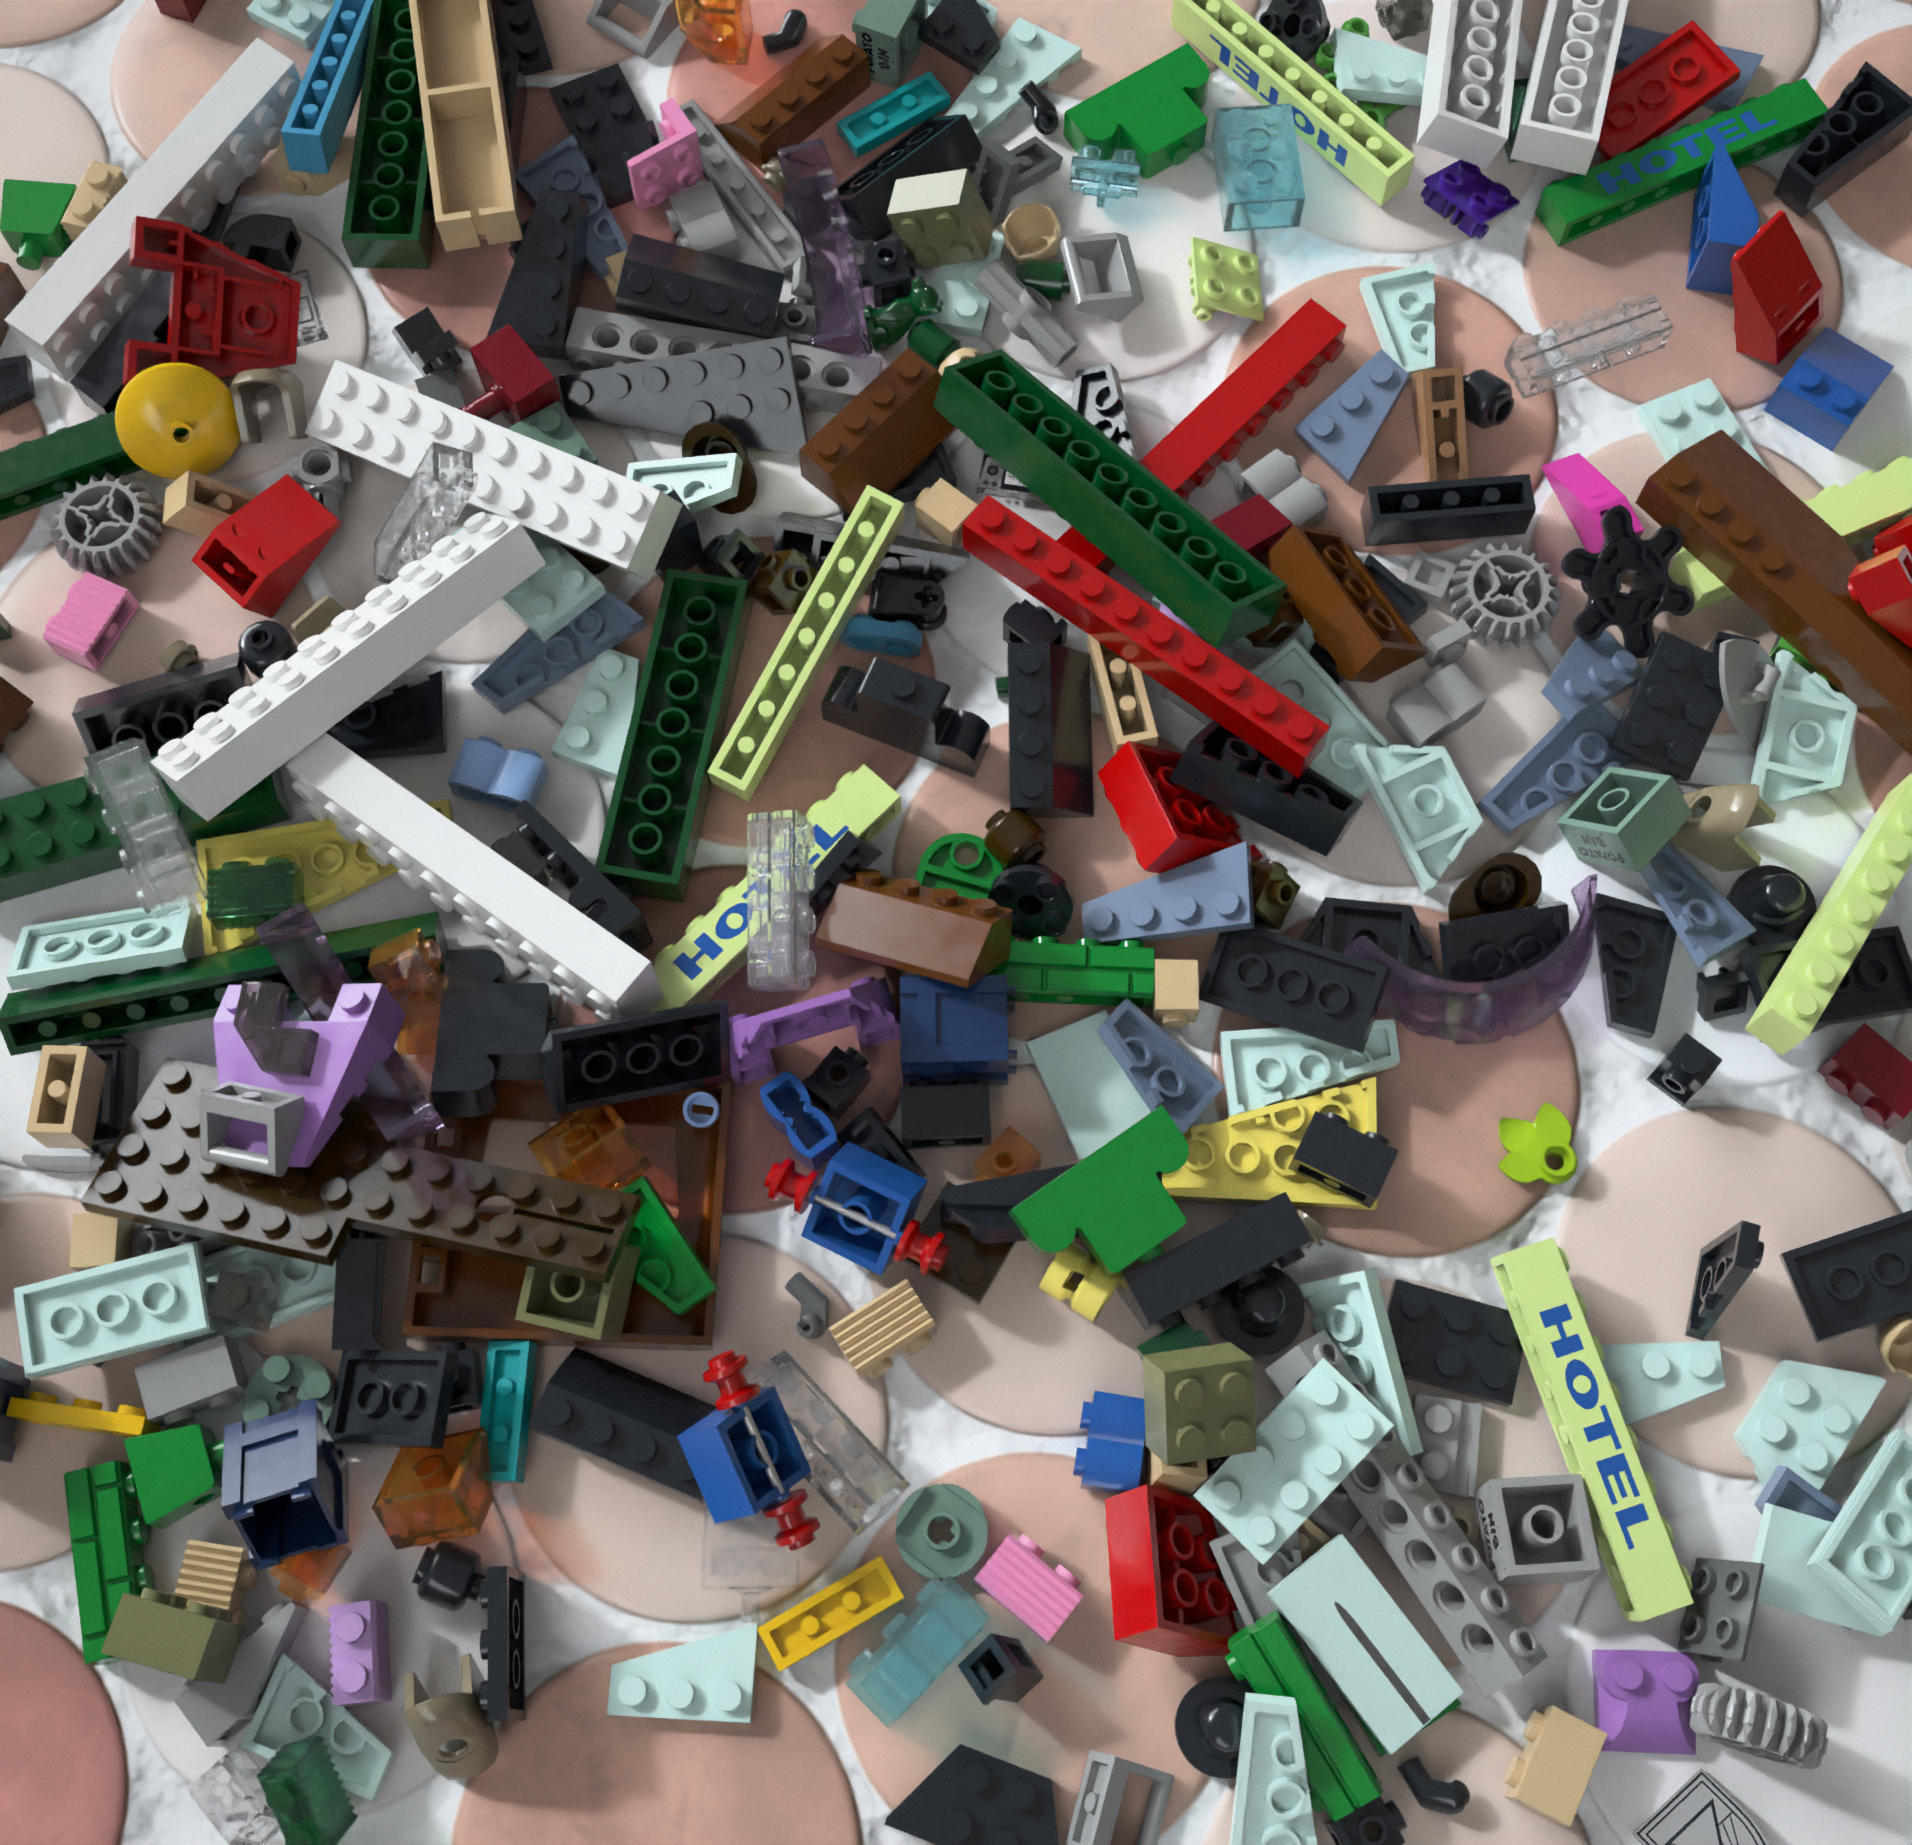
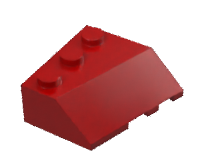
M1127 741L1097 774L1105 789V796L1112 803L1120 819L1121 829L1128 836L1136 852V859L1144 871L1161 874L1243 842L1236 833L1241 826L1232 815H1226L1211 800L1169 780L1182 756L1181 753ZM1251 845V862H1258L1263 855L1255 845Z
M1148 1484L1105 1499L1109 1576L1113 1610L1112 1621L1115 1641L1176 1657L1226 1656L1231 1653L1228 1648V1638L1238 1632L1233 1614L1238 1608L1231 1592L1228 1593L1225 1587L1220 1567L1209 1545V1541L1218 1538L1212 1514L1198 1500Z

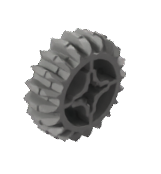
M107 472L102 481L91 475L89 484L83 485L76 482L77 490L72 494L63 492L65 503L53 504L57 515L49 518L50 526L53 528L49 533L57 553L62 559L66 560L72 569L76 571L81 570L83 573L89 572L94 575L97 573L99 577L105 580L111 571L123 577L124 568L130 566V568L138 571L137 561L141 558L150 560L148 549L159 548V541L156 537L164 534L163 527L160 524L163 520L162 513L157 507V502L152 494L148 493L143 485L137 481L131 482L124 475H121L116 480L114 476ZM129 509L134 510L132 523L127 522L129 519L127 516ZM82 529H85L86 531L84 535L86 536V540L83 544H81L80 534Z
M1506 541L1500 545L1499 550H1496L1491 543L1485 546L1482 552L1474 549L1468 559H1463L1459 563L1456 573L1452 575L1450 580L1451 588L1448 593V602L1453 603L1450 609L1451 616L1460 617L1459 621L1462 619L1466 621L1473 631L1470 637L1471 640L1479 635L1484 637L1485 647L1491 645L1493 640L1499 642L1502 651L1509 646L1510 641L1518 649L1524 646L1526 640L1534 643V641L1539 639L1541 632L1545 633V631L1549 630L1553 622L1552 619L1556 617L1559 611L1558 602L1561 598V590L1555 588L1558 583V575L1548 574L1550 562L1542 564L1537 562L1538 551L1530 556L1524 554L1523 544L1517 547L1515 551L1509 549ZM1476 581L1482 586L1481 592L1484 594V598L1480 602L1474 591L1473 584ZM1529 590L1534 601V610L1532 611L1526 605L1528 600L1525 598L1524 593Z
M1700 1684L1697 1687L1695 1697H1692L1689 1710L1691 1714L1689 1727L1699 1736L1740 1752L1791 1767L1813 1769L1821 1765L1822 1756L1826 1754L1828 1738H1826L1828 1725L1818 1715L1809 1713L1806 1709L1798 1708L1793 1704L1782 1702L1776 1698H1770L1759 1693L1724 1684Z

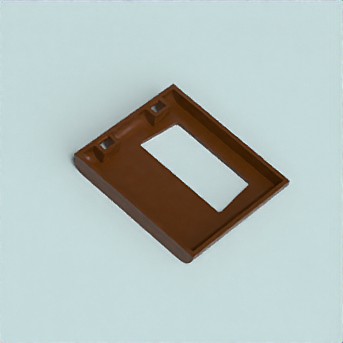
M543 1079L497 1080L500 1097L498 1105L490 1113L478 1117H437L432 1092L430 1091L424 1150L477 1162H483L490 1125L496 1120L675 1127L677 1137L679 1210L675 1220L718 1285L732 1080L557 1114L543 1089ZM696 1092H706L713 1095L720 1105V1115L717 1121L706 1128L690 1125L683 1115L685 1100ZM693 1104L692 1113L713 1115V1107ZM439 1126L455 1129L453 1146H437ZM476 1212V1217L481 1221L491 1222L497 1215L507 1213ZM416 1241L412 1243L402 1335L407 1338L430 1342L488 1344L489 1341H532L538 1343V1346L675 1351H705L713 1349L717 1291L684 1315H677L637 1283L634 1278L621 1338L597 1340L515 1320L527 1266ZM423 1261L440 1263L437 1283H421Z

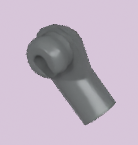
M798 1272L785 1286V1289L801 1303L800 1321L797 1322V1330L806 1339L819 1338L828 1327L829 1300L801 1272Z

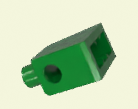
M4 179L0 230L12 251L17 253L16 262L19 266L27 270H39L43 256L61 257L72 245V240L68 238L69 235L66 234V230L63 229V225L60 222L77 190L76 184Z
M195 1424L130 1437L124 1440L146 1525L159 1529L166 1528L221 1496L224 1439L216 1441L215 1434L211 1428Z

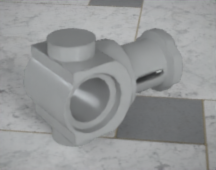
M325 447L311 448L304 454H297L298 463H292L293 479L342 521V524L335 532L338 533L344 528V519L339 516V502L342 501L344 494L348 491L347 482H353L352 463L350 458H341L338 450L331 451ZM325 469H328V470H329V471H328L327 473H325L324 475H320V476L317 475V473L320 472L321 470H325Z

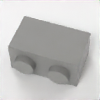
M224 1334L134 1368L147 1419L162 1426L166 1425L167 1429L184 1426L194 1420V1414L209 1408L215 1412L233 1407L238 1404V1397L244 1395L248 1384L237 1341Z

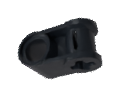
M879 576L873 579L868 615L876 620L893 623L898 620L909 621L915 624L918 630L934 631L940 628L947 619L944 590L938 583L930 580L923 581L900 579L893 576Z

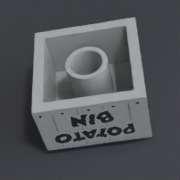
M1582 1474L1490 1479L1475 1491L1474 1498L1487 1568L1500 1587L1582 1581L1601 1570Z

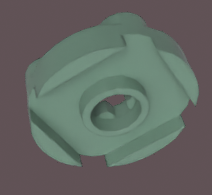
M288 1354L284 1356H271L253 1374L247 1384L243 1398L242 1417L248 1423L283 1412L284 1404L281 1402V1398L284 1393L289 1394L292 1389H299L297 1397L302 1402L317 1398L323 1410V1423L328 1430L336 1389L335 1382L332 1379L333 1376L327 1367L306 1355Z
M934 1484L916 1490L901 1506L896 1518V1542L903 1560L914 1572L931 1580L950 1581L968 1573L981 1560L988 1542V1522L982 1505L969 1491L954 1484ZM945 1519H948L953 1523L950 1532L955 1536L950 1543L942 1540L939 1545L933 1543L931 1539L934 1533L929 1528L930 1524L933 1521L941 1524Z

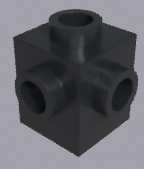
M901 239L890 242L881 241L874 245L863 247L864 264L858 265V272L862 288L869 287L875 309L889 305L896 298L909 297L912 289L911 278L916 277L913 257L911 253L905 255Z

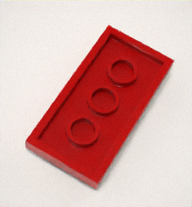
M1693 20L1612 77L1596 150L1606 161H1609L1618 153H1628L1644 146L1648 141L1660 136L1739 80L1741 70Z

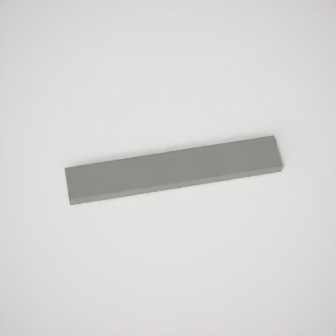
M692 99L679 106L697 130L705 179L708 182H712L719 197L776 270L785 274L784 279L793 275L794 263L800 256L816 262L815 252L696 101Z

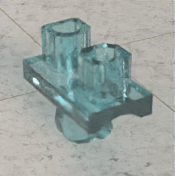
M1082 145L1078 156H1072L1070 190L1083 191V195L1098 196L1097 208H1105L1106 197L1121 199V196L1137 198L1141 164H1137L1135 151L1121 149L1116 152L1115 161L1100 159L1101 150L1097 146Z

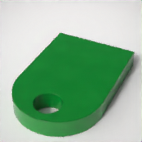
M955 833L939 838L926 849L921 857L914 880H917L921 886L932 889L948 888L955 890L959 896L970 899H988L991 884L1003 872V867L986 850L984 839L972 834ZM962 848H971L977 852L979 857L971 865H962L956 861L954 856Z

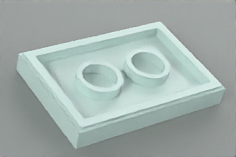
M1106 1010L1026 1043L1027 1050L1078 1162L1151 1113L1097 1032V1029L1109 1017Z
M1765 1503L1752 1562L1765 1564L1757 1602L1884 1638L1885 1634L1883 1635L1806 1566L1833 1522Z

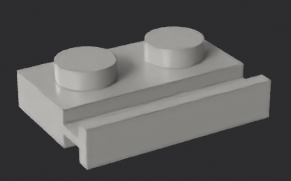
M1416 1393L1412 1398V1409L1424 1452L1411 1457L1421 1468L1424 1476L1437 1494L1455 1495L1467 1499L1474 1498L1483 1404L1462 1402L1461 1400Z

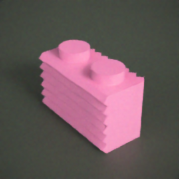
M85 572L83 573V578L70 587L65 605L61 606V611L48 620L45 632L43 633V639L59 656L97 671L140 605L128 589L92 573Z
M1009 1534L976 1575L974 1583L1045 1643H1048L1084 1595L1076 1590L1081 1582L1063 1566L1058 1565L1054 1571L1040 1560L1044 1551L1026 1535L1022 1534L1017 1540Z

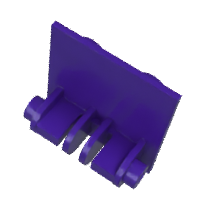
M1459 160L1426 177L1423 182L1427 185L1420 195L1424 198V204L1438 214H1441L1444 219H1447L1454 212L1450 223L1452 225L1459 223L1458 229L1467 234L1471 239L1477 237L1479 240L1486 235L1490 228L1486 223L1518 206L1520 203L1519 200L1511 195L1510 190L1506 186L1491 181L1481 173L1477 165L1463 160Z

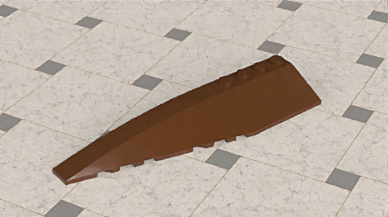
M1722 429L1676 454L1647 479L1635 503L1661 527L1674 525L1679 528L1683 535L1682 546L1912 756V649L1870 618L1862 604L1857 605L1852 600L1848 591V582H1850L1848 577L1856 565L1861 564V562L1844 538Z

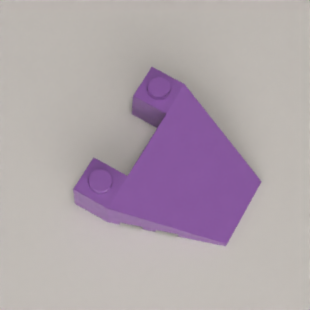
M875 977L861 978L853 982L851 987L755 1016L744 1013L730 1017L728 1019L730 1073L735 1087L777 1075L770 1049L852 1025L860 1050L899 1039L900 1022L886 977L877 980Z
M382 983L343 984L328 1021H290L292 1014L267 985H228L213 1020L218 1083L221 1085L228 1081L304 1096L305 1114L288 1167H309L343 1119L339 1114L353 1095L360 1097L368 1086L364 1080L377 1061L384 1063L393 1051L406 1013ZM232 1118L224 1140V1146L268 1155L267 1125Z

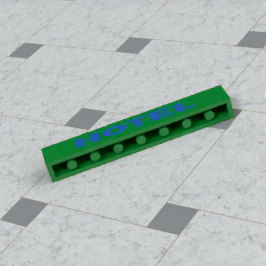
M1805 78L1791 84H1781L1772 92L1758 98L1750 97L1739 106L1730 110L1717 111L1704 121L1694 125H1684L1671 135L1661 139H1651L1644 146L1631 152L1618 153L1611 160L1594 167L1591 165L1586 176L1576 174L1565 180L1558 179L1552 181L1543 189L1535 213L1559 247L1697 188L1717 144L1725 145L1736 170H1739L1804 142L1811 131H1814L1821 122L1828 108Z

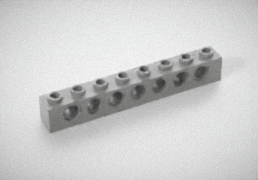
M576 307L565 343V349L571 368L582 372L766 340V338ZM791 343L797 379L805 378V380L798 381L802 406L811 412L820 413L825 411L838 414L883 371L882 358ZM839 384L844 385L842 387H833Z
M1325 1330L1296 1345L1265 1369L1285 1399L1317 1363L1324 1358L1378 1409L1364 1385L1360 1383ZM1392 1427L1347 1475L1341 1484L1484 1697H1487L1524 1677L1548 1655L1539 1644L1534 1633L1519 1615L1506 1592L1500 1587L1482 1561L1478 1551L1471 1545L1458 1526L1449 1509L1434 1491L1421 1468L1410 1456Z

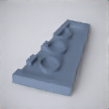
M1623 24L1614 68L1623 70L1670 35ZM1717 45L1741 70L1739 80L1702 106L1714 112L1720 110L1727 111L1736 107L1764 55Z
M572 134L514 172L516 186L534 206L537 203L541 189L580 192L590 208L584 262L603 282L604 276L609 274L605 258L625 251L629 246L614 216L611 214L600 188L597 187L592 177L591 169L585 158H583L578 143Z
M605 588L606 593L600 599L581 612L545 643L528 629L471 684L475 692L502 714H505L592 661L597 655L613 648L647 627L646 622L641 615Z
M1603 704L1571 722L1562 717L1476 804V807L1506 835L1593 784L1609 766L1620 768L1634 760L1633 758L1608 747L1619 724V720Z
M1245 841L1082 903L1083 938L1100 940L1102 946H1117L1120 942L1126 940L1148 942L1255 928L1251 847Z

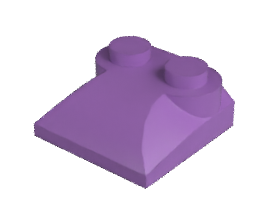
M1591 1650L1595 1727L1607 1733L1601 1751L1696 1755V1733L1689 1727L1691 1716L1689 1710L1692 1697H1695L1699 1685V1673L1693 1662L1692 1653L1645 1650Z

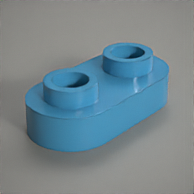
M856 614L850 618L840 639L846 646L856 650L911 658L920 654L924 636L917 629L916 625L909 621L898 620L893 623L876 620L866 614Z

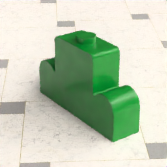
M1186 43L1065 111L1063 137L1084 161L1093 165L1107 163L1113 158L1115 149H1119L1145 179L1155 176L1172 165H1179L1191 154L1204 147L1208 119L1200 109L1205 105L1210 77L1209 68L1189 43Z
M1161 1105L1012 1208L1008 1214L1030 1246L1041 1254L1055 1255L1062 1252L1073 1242L1077 1232L1106 1275L1110 1276L1120 1272L1137 1259L1143 1265L1163 1253L1165 1249L1160 1243L1186 1224L1185 1216L1157 1177H1167L1178 1171L1186 1163L1189 1155L1188 1143Z

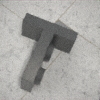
M1036 136L1010 151L994 139L983 144L974 183L995 224L994 227L1004 222L1011 197L1060 170L1063 157Z

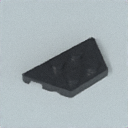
M1325 897L1314 918L1299 938V940L1388 967L1391 969V973L1385 990L1445 996L1448 991V983L1445 977L1441 978L1432 959L1434 953L1427 938L1420 933V923L1410 905Z
M962 1744L930 1773L887 1816L885 1825L935 1845H1059L1051 1779Z

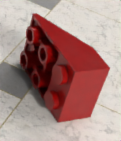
M1781 210L1766 224H1763L1758 229L1756 235L1742 249L1736 251L1730 263L1733 283L1732 302L1734 303L1735 318L1733 329L1736 336V351L1774 365H1778L1824 317L1823 285L1786 213Z
M286 474L216 526L191 561L243 609L272 619L340 527L342 521L295 479Z

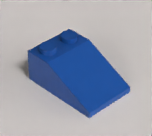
M1716 145L1694 193L1686 288L1732 295L1731 259L1737 250L1742 249L1756 235L1759 215L1725 145Z
M1826 326L1780 382L1764 411L1832 452L1894 366Z

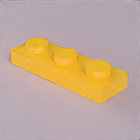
M30 1392L28 1399L11 1397L6 1416L23 1422L129 1438L159 1432L160 1428L159 1424L147 1419L144 1408L119 1405L117 1413L101 1410L103 1403L75 1398L73 1406L57 1404L58 1396L41 1392Z
M880 1555L760 1626L757 1630L778 1671L781 1673L905 1598Z

